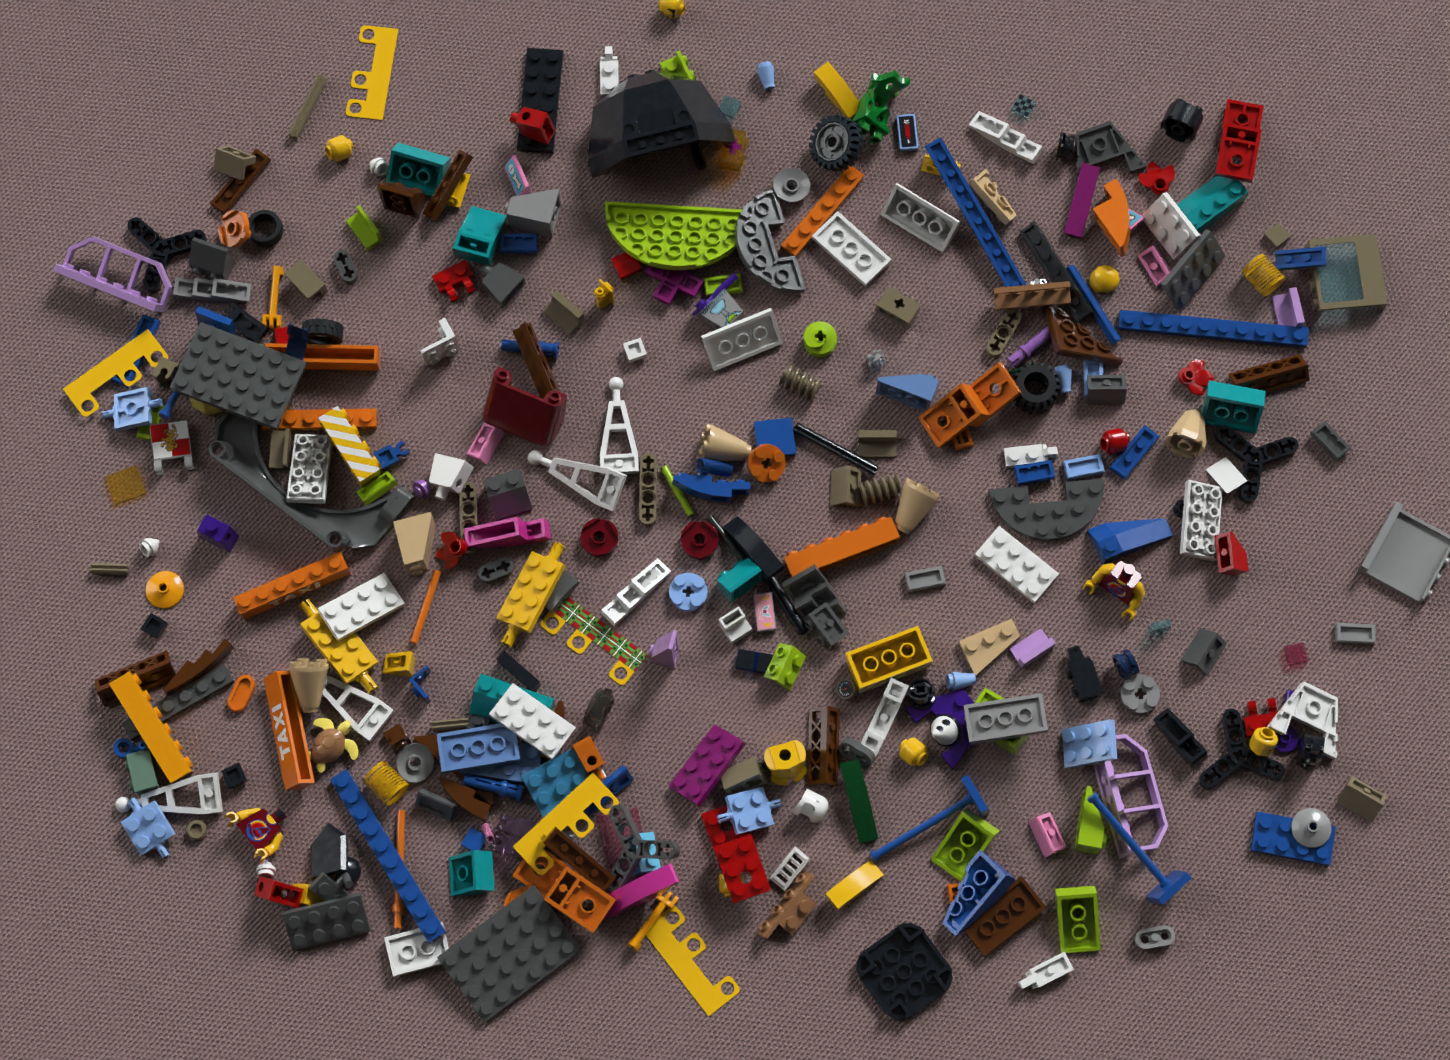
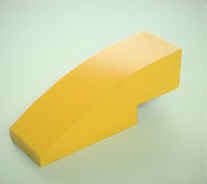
M826 62L814 71V79L825 90V95L843 115L851 119L858 111L859 101L833 66Z
M870 860L825 893V896L835 909L839 911L883 877L884 874Z

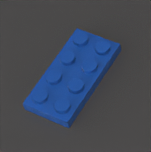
M1256 812L1250 851L1325 866L1331 865L1336 826L1331 825V835L1323 845L1316 848H1308L1299 844L1293 837L1291 831L1293 818ZM1309 824L1311 830L1316 829L1315 824Z

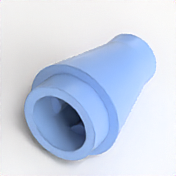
M769 61L759 63L756 71L764 86V90L775 88L774 66Z
M1070 365L1054 367L1057 373L1056 378L1060 380V393L1071 392L1072 369H1070Z
M951 672L946 675L947 688L953 691L976 684L974 673Z

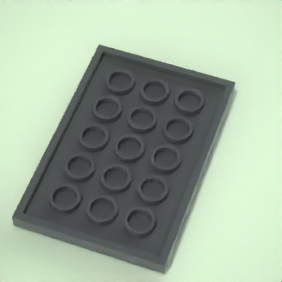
M200 322L170 385V390L277 430L307 366V362Z
M533 885L437 958L481 1019L486 1022L579 952L581 948L550 905L544 900L536 886Z

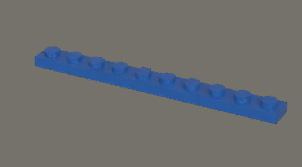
M940 137L926 145L925 149L1004 286L1026 285L942 138Z
M1120 310L1118 330L1302 348H1307L1309 328L1128 310Z
M345 769L331 778L330 781L428 943L431 944L447 933L350 772Z

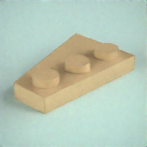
M985 169L968 184L971 190L983 200L985 206L996 214L997 219L1006 225L1016 216V213L1006 198L999 195L997 184L995 182L991 183L987 177L989 172Z
M1010 619L960 640L959 645L972 673L976 677L996 657L1011 646L1020 635L1013 620Z

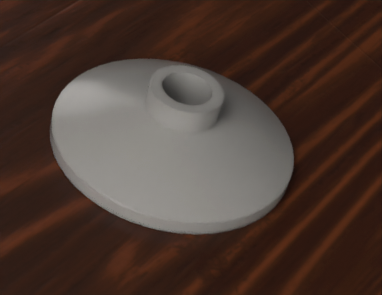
M786 168L776 175L773 182L774 192L785 202H799L808 195L810 180L803 171L796 168ZM793 186L795 189L790 190L788 187Z
M419 743L405 746L398 754L396 761L399 775L409 782L423 781L430 775L434 766V757L431 750ZM414 758L415 763L411 765L410 761Z
M1307 808L1299 811L1294 816L1291 823V831L1299 844L1308 848H1316L1323 845L1329 839L1331 823L1322 811ZM1309 824H1315L1316 829L1311 830Z

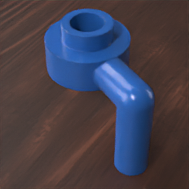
M121 738L115 742L113 749L118 758L127 759V754L145 750L147 745L144 741H141L138 745H133L129 739ZM122 747L128 748L124 753L120 751Z

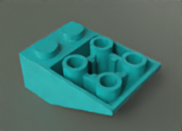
M471 206L458 231L453 246L455 257L491 266L507 215Z

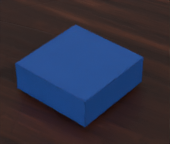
M470 827L461 845L471 851H481L487 840L484 834Z

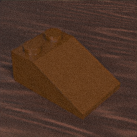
M386 182L377 185L384 209L413 218H420L426 202L425 193L421 189L416 187L411 189L399 182L395 184Z

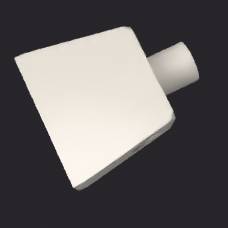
M435 453L429 483L438 488L435 498L445 501L448 492L460 493L474 467L465 460Z

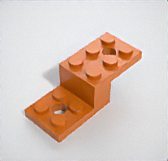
M998 362L972 384L960 383L918 418L936 446L942 448L968 426H981L1022 392L1002 362ZM994 384H998L1000 387L997 394H994L992 391ZM943 416L947 418V424L944 427L940 424V419Z
M546 849L544 851L553 859L554 865L542 876L536 875L534 869L523 859L512 876L529 888L535 885L546 902L594 933L616 899L585 879L575 869ZM541 856L536 859L535 864H541L546 868L548 860ZM586 899H590L594 903V908L590 911L584 910L582 906L583 901Z

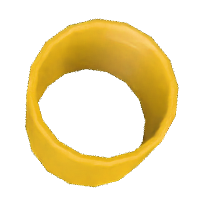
M1260 254L1250 261L1241 273L1258 290L1262 297L1271 294L1285 280L1284 275L1276 269V266L1264 254Z
M381 761L375 765L363 780L365 785L369 786V789L375 795H378L377 797L386 806H390L399 800L409 787V784L386 761ZM377 769H379V770L368 780V778H369Z

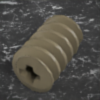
M791 365L784 371L779 385L784 382V388L787 389L791 386L792 392L798 389V395H802L805 392L804 397L807 399L811 396V401L813 402L821 386L820 378L814 382V375H811L809 378H806L807 372L799 375L800 369L798 368L793 372V365Z
M897 474L894 476V480L891 476H887L886 482L883 477H880L879 483L875 478L872 479L871 484L868 480H865L864 486L859 481L862 499L866 505L869 498H871L873 503L876 502V497L883 502L884 496L890 500L891 494H893L898 499V495L901 493Z

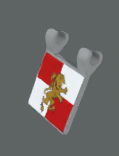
M188 420L149 425L156 475L164 473L162 461L184 458L187 471L194 470Z

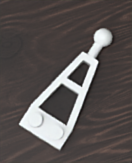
M613 377L609 381V388L613 391V401H609L600 451V466L611 468L623 474H638V451L625 402L620 400V391L624 383L621 378ZM614 409H621L624 423L611 424ZM626 431L632 453L606 455L610 432Z
M533 450L528 454L530 464H542L549 467L548 472L594 504L610 511L615 510L627 475L611 468L561 458L549 460L544 458L538 450ZM559 464L575 468L571 479L557 470ZM582 469L606 474L598 497L578 484Z
M327 675L323 695L346 721H351V727L357 733L371 742L395 711L380 699ZM329 683L344 690L337 700L325 689ZM351 694L374 704L359 724L342 708V705Z
M218 772L196 775L141 794V798L136 799L138 804L144 807L150 803L149 797L166 792L167 806L159 805L162 812L209 814L223 811ZM198 781L201 808L175 806L173 789ZM127 797L117 799L115 803L116 809L123 813L129 811L131 806L128 801L130 799Z

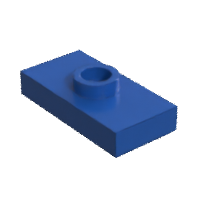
M501 233L500 253L537 254L538 234Z
M1052 460L1014 466L1017 486L1055 480L1056 478Z

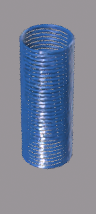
M699 458L696 462V465H698L696 470L698 472L726 477L731 476L733 473V465L728 462Z

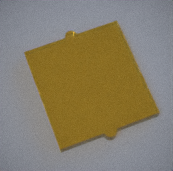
M137 465L105 476L109 487L108 492L111 493L114 505L147 494L143 484L144 479L141 477Z

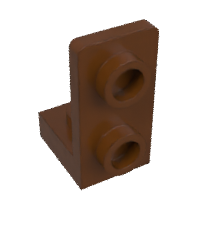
M400 723L383 733L395 754L400 753L405 746L412 744Z

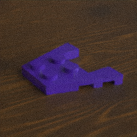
M963 688L936 697L934 705L928 709L918 710L912 706L905 708V711L915 724L931 712L935 716L949 714L958 721L961 728L959 740L941 754L951 769L955 768L970 745L967 724L964 720V705L974 704V702Z

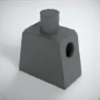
M497 263L493 269L484 264L479 270V273L485 277L482 280L484 289L502 309L526 284L525 277L502 263Z

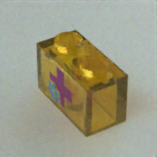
M732 129L736 143L721 146L719 169L741 172V167L746 164L747 155H744V150L748 149L749 138H746V131Z

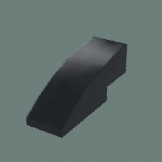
M1169 708L1153 719L1165 738L1192 769L1208 758L1207 750L1194 738V734Z

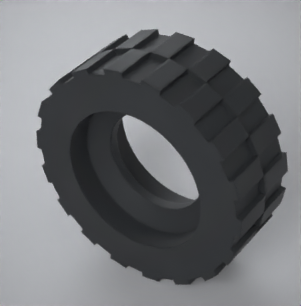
M320 318L302 322V329H308V344L340 345L343 341L344 326L339 322Z

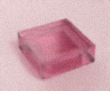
M1304 643L1283 647L1288 666L1308 662Z

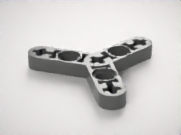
M614 805L610 809L609 817L624 849L610 872L616 877L615 880H617L619 885L615 887L616 884L613 881L608 887L609 891L613 892L628 884L642 858L675 859L679 856L680 846L677 842L642 840L626 806ZM626 826H629L631 829L628 837L624 835V828ZM651 844H654L656 846V852L654 855H651L649 853V847ZM634 845L638 847L636 852H633ZM663 848H673V852L662 851ZM624 861L629 862V869L626 872L622 869Z

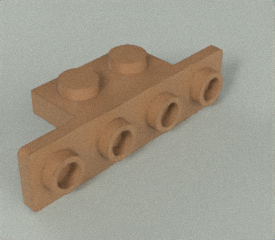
M803 871V873L796 877L793 886L784 893L780 903L773 907L767 920L760 924L759 930L756 933L758 936L768 939L778 925L793 936L816 906V903L803 893L814 879V875Z

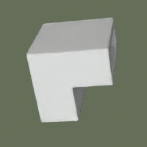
M739 606L719 619V626L732 645L752 632V627L747 622L746 616Z

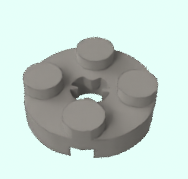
M1134 675L1124 682L1120 691V699L1123 706L1132 711V713L1146 714L1152 711L1158 704L1160 690L1152 677ZM1138 690L1144 691L1143 699H1138L1139 696L1136 698L1135 693Z

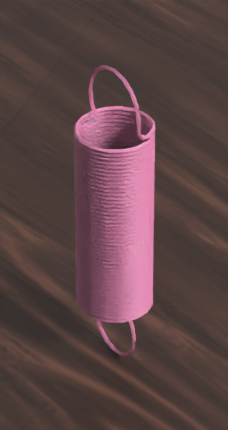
M482 822L484 824L481 826L488 842L493 841L494 836L489 824Z

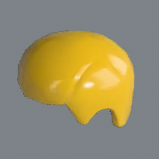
M1109 265L1097 267L1089 277L1090 287L1097 293H1110L1118 287L1120 282L1118 271Z

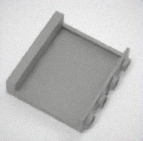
M1396 502L1358 571L1410 600L1421 604L1423 600L1427 601L1433 592L1430 590L1432 584H1437L1441 577V574H1439L1441 567L1445 569L1450 560L1447 557L1450 553V535L1402 510L1403 505Z

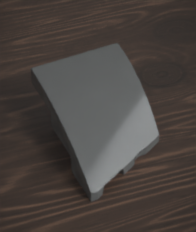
M815 564L782 583L785 591L793 599L795 610L803 619L825 602H827L835 614H841V616L847 614L835 591Z

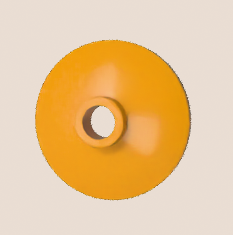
M170 571L156 573L149 579L146 585L147 599L152 605L161 609L175 606L184 595L183 581L177 574ZM166 585V590L161 591V586Z

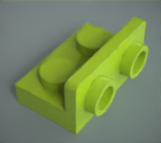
M680 50L676 52L675 57L660 62L663 73L696 80L694 72L692 70L689 71L687 67L689 63L686 56H682Z

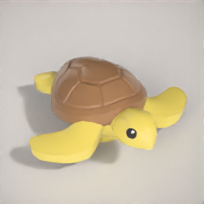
M318 718L313 722L315 726L324 729L316 736L312 750L309 751L310 760L317 763L316 767L319 773L325 771L326 763L337 760L343 754L344 749L349 752L352 760L357 759L358 747L356 743L344 737L351 730V721L342 722L337 729L334 728L333 722L327 718Z

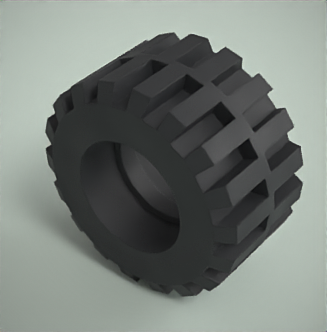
M1033 362L1032 365L1027 363L1024 368L1021 366L1014 375L1013 380L1022 393L1013 402L1016 401V406L1018 408L1021 406L1024 412L1030 410V414H1033L1034 411L1040 414L1043 409L1046 412L1050 406L1054 405L1060 390V380L1056 378L1057 373L1055 371L1051 372L1052 367H1044L1045 363L1041 362V365H1037V362ZM1029 381H1038L1044 385L1046 392L1041 395H1032L1025 389L1024 385Z

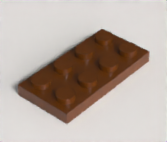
M1021 876L1014 881L1004 895L967 927L964 933L983 957H985L1047 907Z

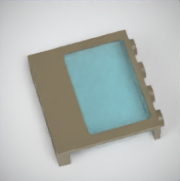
M1376 234L1310 239L1304 248L1324 246L1327 248V267L1307 268V274L1311 277L1309 288L1314 296L1312 308L1316 310L1317 316H1321L1324 310L1376 306V311H1383L1388 302Z

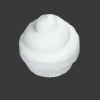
M376 158L370 161L369 168L373 175L383 176L388 170V165L384 159Z
M145 538L139 544V548L146 557L154 556L158 552L160 541Z
M265 860L263 864H259L256 868L258 879L261 876L273 879L276 874V868L268 860Z

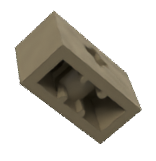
M890 287L886 289L876 305V312L907 330L920 311L918 301L911 297L907 298L898 289H891Z

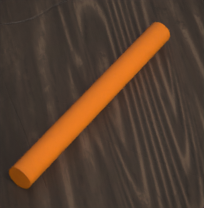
M434 570L410 640L411 643L418 644L442 573L441 571Z

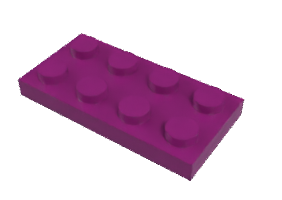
M714 724L668 787L700 807L746 744L741 739Z

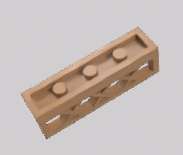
M1070 281L994 288L995 310L1071 304Z

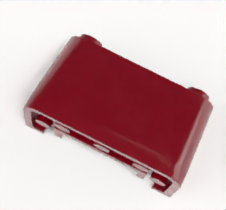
M497 367L483 411L484 422L539 446H549L564 423L567 395L559 391H550L543 399L511 386L512 374L506 369Z

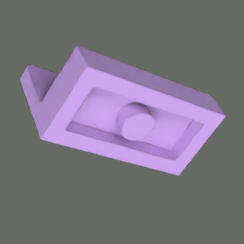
M1297 287L1289 288L1287 294L1273 296L1272 301L1278 325L1303 327L1305 321Z
M1039 629L1011 647L1010 652L1023 669L1052 650L1056 643L1052 637L1048 639L1043 630Z

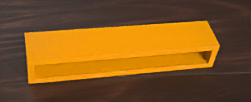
M129 671L109 683L170 783H176L192 773L191 767L194 765L188 756L184 758L181 753L183 747L179 741H174L170 734L173 731L167 723L163 724L160 717L163 715L158 707L153 708L150 701L152 698L147 690L143 691L140 687L142 682L136 673L133 675Z

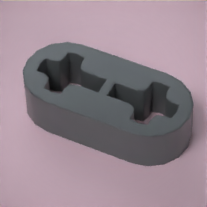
M339 250L333 257L335 265L343 282L349 285L354 284L358 280V273L347 251ZM341 256L345 258V265L340 260ZM349 269L350 273L352 274V278H349L347 276L345 270Z
M501 558L485 564L478 571L479 579L483 583L489 584L506 578L514 572V565L508 558ZM506 563L509 566L508 571L501 569L502 564ZM485 570H488V572H493L490 574V578L482 576L484 575Z
M845 738L839 745V752L851 761L859 759L860 765L863 768L870 767L875 760V754L872 750L852 738Z

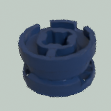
M1128 649L1123 650V653L1120 655L1112 656L1113 663L1117 666V671L1124 680L1129 679L1130 675L1140 672L1134 656Z

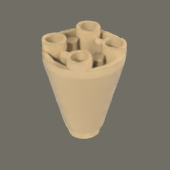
M706 424L704 432L700 434L699 443L702 446L698 450L697 460L699 458L716 461L747 460L751 452V445H747V442L714 425Z
M907 478L903 485L895 519L896 529L906 534L910 530L912 531L938 502L941 495Z
M299 658L297 661L290 662L289 671L299 705L302 707V712L311 713L318 711L329 668L327 659H316V662H309L308 658Z

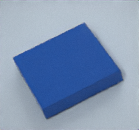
M792 418L754 422L757 447L761 444H771L778 447L785 457L796 455Z

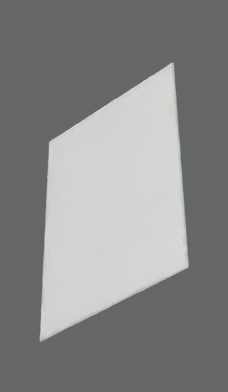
M1227 457L1206 469L1227 494L1247 482L1245 477Z

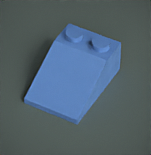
M915 374L879 377L876 393L925 412L934 402L939 381L934 376L928 374L926 376Z

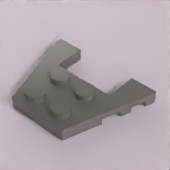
M1111 121L1075 134L1077 179L1082 163L1094 166L1120 156L1124 157L1129 173L1146 167L1145 162L1137 156L1136 151L1128 145L1125 138Z

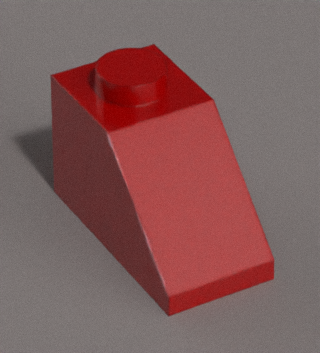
M1229 531L1214 536L1219 573L1235 576L1249 572L1247 554L1233 532Z

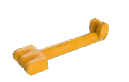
M273 266L271 272L272 284L269 315H262V323L267 326V321H269V328H274V323L277 321V328H281L282 316L276 315L279 279L280 276H284V268Z
M666 891L655 897L659 904L635 937L627 944L630 948H634L636 952L641 949L642 944L640 942L666 907L672 910L678 902L679 897L677 896L672 901H669L673 895L670 891L665 897L663 895Z

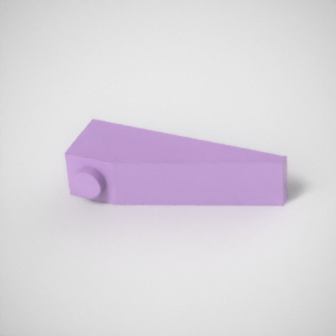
M672 630L656 639L655 645H651L649 656H652L653 663L675 668L680 650L677 631Z

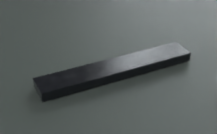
M1033 221L1019 231L1052 283L1070 281L1071 304L1066 305L1076 321L1080 323L1095 313L1037 222Z

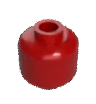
M1115 428L1103 433L1100 439V446L1104 452L1114 455L1127 450L1130 438L1123 429Z

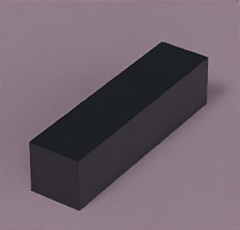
M505 650L496 659L502 667L527 689L535 692L541 685L537 678Z

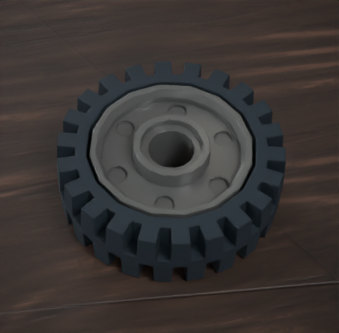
M829 115L827 118L821 119L822 123L818 122L816 124L817 129L813 128L812 133H814V136L810 135V140L813 142L809 143V147L812 149L809 151L817 165L831 171L849 169L848 166L852 167L854 165L853 161H858L859 157L856 155H861L862 150H859V147H863L864 144L860 142V140H864L863 135L860 134L862 131L858 128L859 125L847 117Z

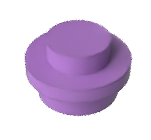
M419 480L413 483L415 495L426 498L429 495L431 489L426 481Z

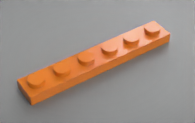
M848 166L849 169L840 175L781 244V248L791 256L797 257L812 240V235L831 218L864 179L865 175L853 166Z
M377 408L344 409L349 416V424L351 426L354 424L357 429H377ZM332 409L286 410L277 431H284L286 428L290 430H323L318 418ZM262 425L263 431H272V430H274V429H271V428H269V427H266V426Z

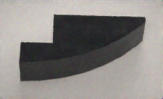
M737 516L722 527L744 556L762 570V574L768 581L784 570L783 564L741 518Z

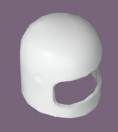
M806 789L802 799L793 809L792 813L797 816L804 814L810 818V822L818 823L827 813L828 801L825 797Z

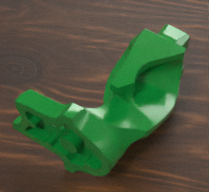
M896 70L882 75L871 74L868 90L860 99L858 111L853 118V121L859 125L858 128L862 131L860 134H869V141L873 144L881 142L882 137L890 133L887 127V120L890 115L887 106L888 100L897 97L898 91L908 87L911 81L909 78L901 77Z

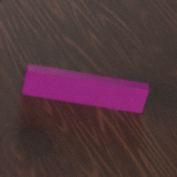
M1085 163L1081 164L1063 234L1079 239L1082 238L1100 167Z

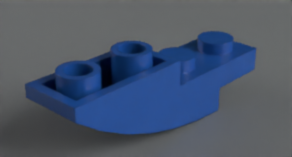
M678 473L673 476L672 485L683 492L701 499L717 502H730L732 495H749L751 489L750 482H745L742 479L735 480L734 482H726V480L712 482V475H707V473H697L696 475Z

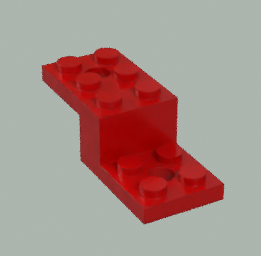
M1227 99L1217 150L1219 155L1215 176L1252 183L1262 131L1260 125L1263 105ZM1244 117L1247 123L1241 124L1237 118ZM1237 157L1242 163L1236 165L1232 162V158Z
M727 805L702 813L701 816L732 902L736 904L770 892L771 888L752 835L749 832L736 835L733 825L728 832L721 830L720 826L723 822L718 823L717 815L727 813ZM743 873H748L751 876V881L747 884L740 881V876Z

